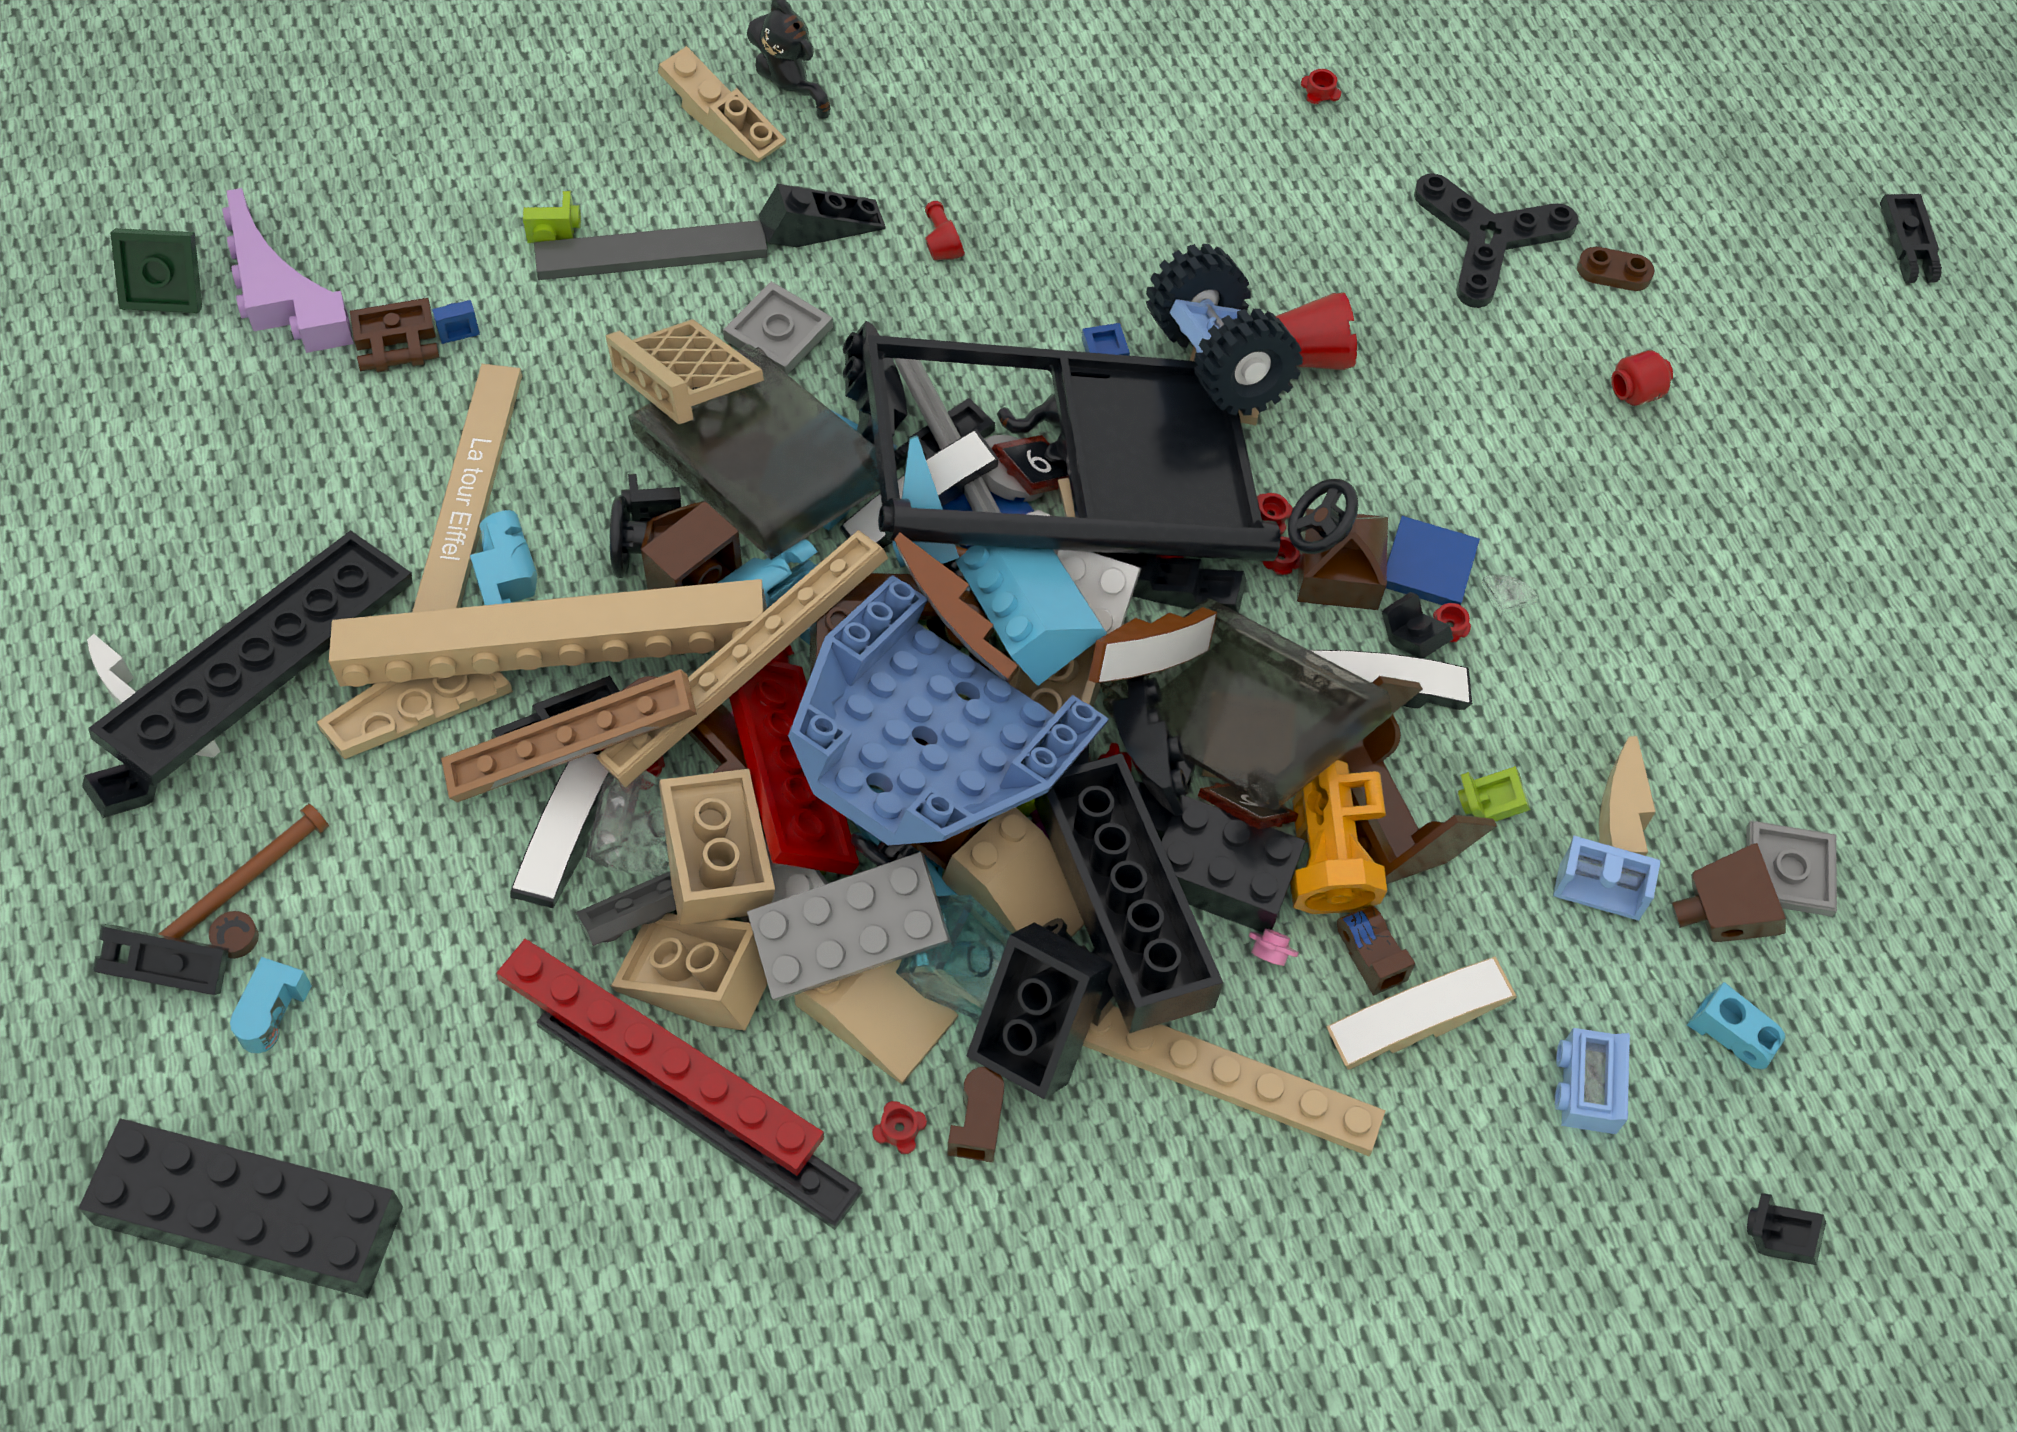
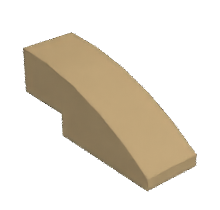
M1629 736L1609 774L1602 797L1599 818V843L1646 856L1648 849L1643 830L1646 829L1656 811L1638 737Z

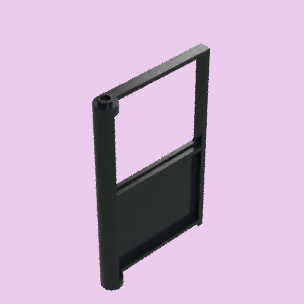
M867 335L863 350L882 502L878 526L880 532H885L888 541H895L894 539L900 532L912 542L1253 561H1274L1280 548V529L1275 521L1262 520L1239 411L1237 415H1232L1226 409L1223 411L1216 405L1195 374L1194 367L1198 366L1195 361ZM883 358L1048 370L1053 380L1075 517L911 508L909 499H900Z

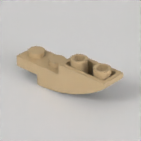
M687 46L659 64V75L682 97L681 107L733 151L755 162H760L786 144L787 139L737 88L731 92Z

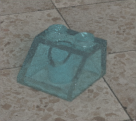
M971 895L937 896L951 942L903 958L896 973L924 998L979 1020L1009 935L1012 933Z

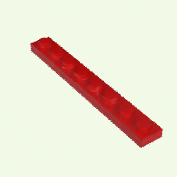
M526 938L496 972L499 981L796 1176L824 1140V1132Z

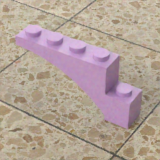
M242 188L227 190L229 207L222 208L227 230H233V236H227V242L232 259H237L238 265H233L231 268L236 288H242L243 292L242 295H236L241 318H249L253 331L290 325L294 340L302 339L306 353L354 344L349 316L341 291L332 292L302 276L284 262L267 244L256 228Z

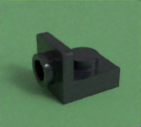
M628 474L629 489L621 490V495L628 500L631 520L649 522L657 516L681 507L680 487L638 490L637 474Z
M1410 592L1382 611L1389 642L1394 647L1413 656L1425 658L1453 640L1450 625L1423 614L1419 596L1415 593Z

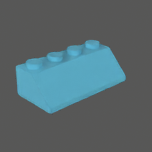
M974 545L955 561L990 622L994 624V629L1008 653L1037 686L1096 643V640L1107 634L1054 550Z

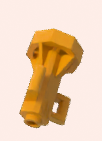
M1328 754L1314 756L1309 760L1310 765L1300 769L1301 789L1292 800L1296 837L1306 840L1305 843H1308L1309 858L1306 867L1295 870L1290 882L1293 908L1310 914L1350 913L1369 905L1381 904L1387 893L1384 866L1375 863L1358 842L1355 821L1379 819L1386 816L1381 775L1376 771L1349 774L1348 763L1336 759L1335 756ZM1364 787L1367 805L1353 806L1351 788Z

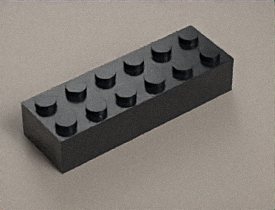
M1123 754L1069 767L1047 793L1035 798L1034 804L1096 954L1113 963L1108 983L1129 1033L1215 1008L1223 986V980Z
M120 1118L78 1209L94 1226L368 1299L403 1206L394 1190Z

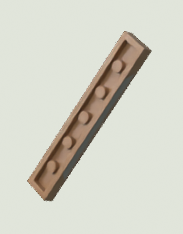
M679 669L442 757L449 798L458 803L697 715L688 675Z

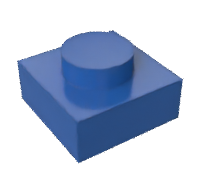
M471 300L451 303L432 309L441 344L480 335Z
M1120 323L1082 329L1081 339L1086 352L1130 355Z

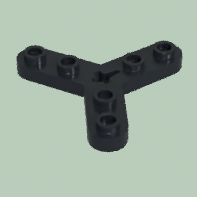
M1431 173L1421 176L1416 183L1414 191L1415 200L1419 205L1468 241L1456 294L1462 303L1474 308L1485 307L1491 303L1496 291L1505 250L1570 238L1578 224L1577 213L1574 209L1564 204H1548L1494 214L1449 179L1439 174ZM1486 229L1493 231L1490 244L1485 243Z

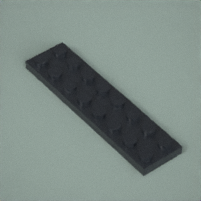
M350 530L90 726L88 730L91 739L155 787L329 650L332 620L372 616L413 583L412 572Z

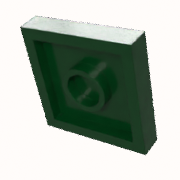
M115 228L110 232L119 309L199 313L201 311L202 298L195 232Z

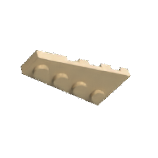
M500 671L492 674L478 673L457 675L449 678L415 679L402 683H375L317 721L320 731L344 759H347L513 691L511 683Z

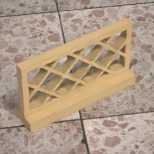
M693 319L633 340L621 331L605 335L613 371L678 424L694 419L691 406L764 381L761 368Z

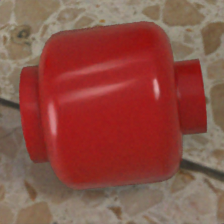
M1653 350L1643 351L1624 357L1617 363L1615 371L1612 373L1611 384L1619 399L1632 406L1643 405L1663 398L1668 393L1671 380L1673 379V368L1670 362Z

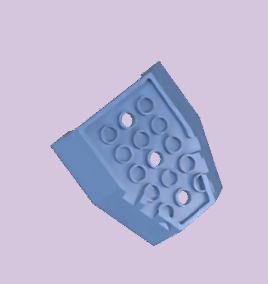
M893 575L825 636L788 735L812 793L888 846L944 841L1047 793L1109 720V718L1095 710L1091 705L1084 703L1074 695L1053 714L1044 706L1011 686L1007 681L999 678L975 662L971 657L963 654L939 638L935 633L918 624L917 622L928 598ZM958 694L966 695L971 700H964L961 697H959ZM914 738L923 739L929 744L926 746L921 745ZM868 785H876L885 792H874Z

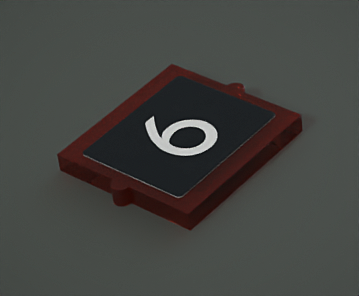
M1043 435L994 444L991 448L998 457V460L1007 469V474L1013 476L1030 496L1058 490V480L1069 478L1067 465L1055 464L1045 458V450L1050 443Z
M1239 781L1227 784L1215 783V786L1200 788L1198 797L1257 829L1273 826L1282 827L1283 824L1296 822L1299 815L1295 811Z

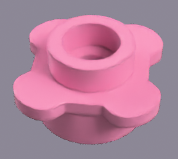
M1265 929L1263 935L1255 932H1250L1249 934L1250 938L1256 940L1251 953L1265 961L1285 966L1289 955L1297 957L1299 954L1298 951L1289 947L1290 938L1284 934L1270 929Z

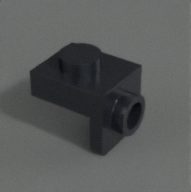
M125 764L84 775L82 788L101 816L105 818L152 803L157 785L155 787Z
M1761 1193L1758 1208L1752 1207L1750 1209L1747 1233L1753 1237L1757 1251L1760 1254L1817 1266L1826 1220L1824 1214L1776 1206L1771 1194Z

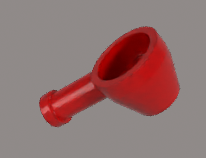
M931 201L926 205L925 213L932 220L935 229L925 237V241L933 260H953L965 256L957 230L953 222L946 217L942 203L940 201Z

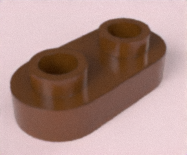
M1597 246L1585 249L1577 263V271L1586 281L1630 291L1646 289L1650 285L1655 272L1652 262L1642 255Z

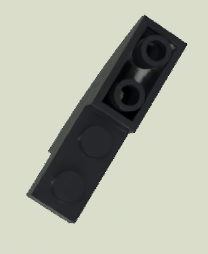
M865 321L857 333H850L844 343L845 368L843 370V378H845V396L856 401V408L859 410V424L857 427L859 454L873 461L876 458L863 347L867 335L880 336L872 323ZM883 358L893 437L897 427L908 415L903 384L893 358Z
M1148 674L1127 679L1128 698L1112 702L1119 735L1140 779L1148 791L1163 807L1175 816L1184 814L1182 795L1188 794V787L1182 768H1179V762L1185 760L1184 750L1179 736H1171L1159 708H1156V703L1162 702L1159 683L1156 677L1149 678Z

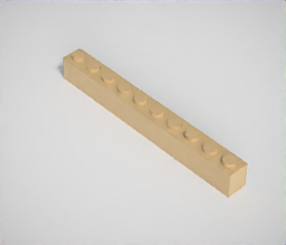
M762 579L337 619L332 620L328 662L340 687H360L374 683H402L415 679L449 678L457 675L478 673L492 674L499 671L519 669L535 670L540 667L561 665L577 666L582 663L602 661L619 662L625 659L644 657L662 658L668 655L686 653L704 654L723 648L767 609Z

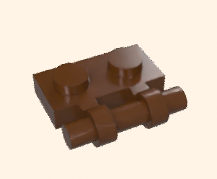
M429 298L350 310L353 337L357 351L372 348L371 354L357 356L360 372L376 369L377 373L389 371L390 366L412 363L413 367L425 365L424 361L440 358L437 343L421 345L420 341L436 338ZM408 343L407 348L385 350V346Z

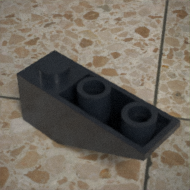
M778 183L759 213V218L769 244L796 248L884 230L886 228L875 199Z

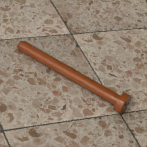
M308 803L300 810L302 818L158 935L178 939L183 938L314 830L319 834L329 827L326 820Z

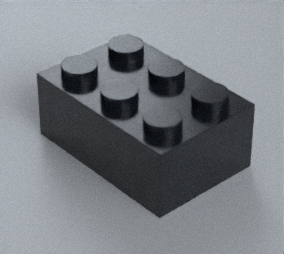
M1182 795L1184 814L1172 815L1162 839V845L1189 905L1264 933L1265 929L1273 930L1306 840Z
M1035 922L1010 934L966 1056L1040 1098H1048L1068 1085L1113 963Z

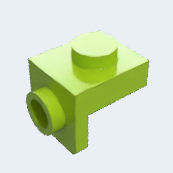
M563 191L562 207H523V223L527 243L574 238V228H581L580 205H573L571 191Z
M1516 766L1475 780L1469 772L1460 775L1464 789L1458 790V796L1466 815L1472 813L1474 817L1492 818L1496 822L1531 810L1520 773Z

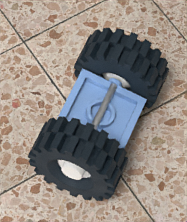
M1194 244L1187 246V253L1182 254L1180 250L1172 253L1174 260L1168 263L1164 259L1159 265L1163 271L1160 274L1153 273L1150 278L1154 287H1147L1146 295L1150 300L1146 301V304L1154 320L1173 343L1177 341L1181 347L1185 348L1188 347L1189 342L1192 346L1194 345L1197 352L1195 353L1194 361L1198 365L1194 367L1195 374L1199 378L1201 385L1221 410L1224 411L1226 409L1232 415H1237L1240 410L1243 416L1252 415V408H1256L1259 413L1267 410L1266 403L1271 400L1276 405L1282 400L1279 394L1283 390L1289 393L1293 388L1290 380L1299 378L1301 372L1296 366L1303 364V357L1299 353L1302 351L1300 345L1273 313L1267 311L1264 314L1261 309L1253 308L1251 315L1248 314L1249 305L1245 299H1251V291L1247 287L1249 282L1223 249L1217 246L1213 249L1210 244H1202L1201 250H1199Z

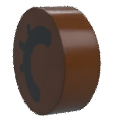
M230 911L220 915L213 921L209 929L211 944L229 948L228 958L230 959L247 955L258 942L259 933L254 921L249 915L241 911Z

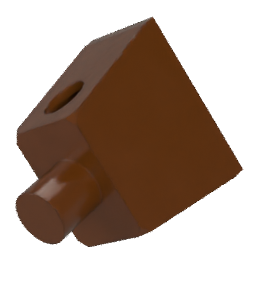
M1758 843L1751 844L1695 870L1691 874L1692 888L1695 896L1671 903L1679 928L1705 921L1712 942L1769 937L1786 933V918Z

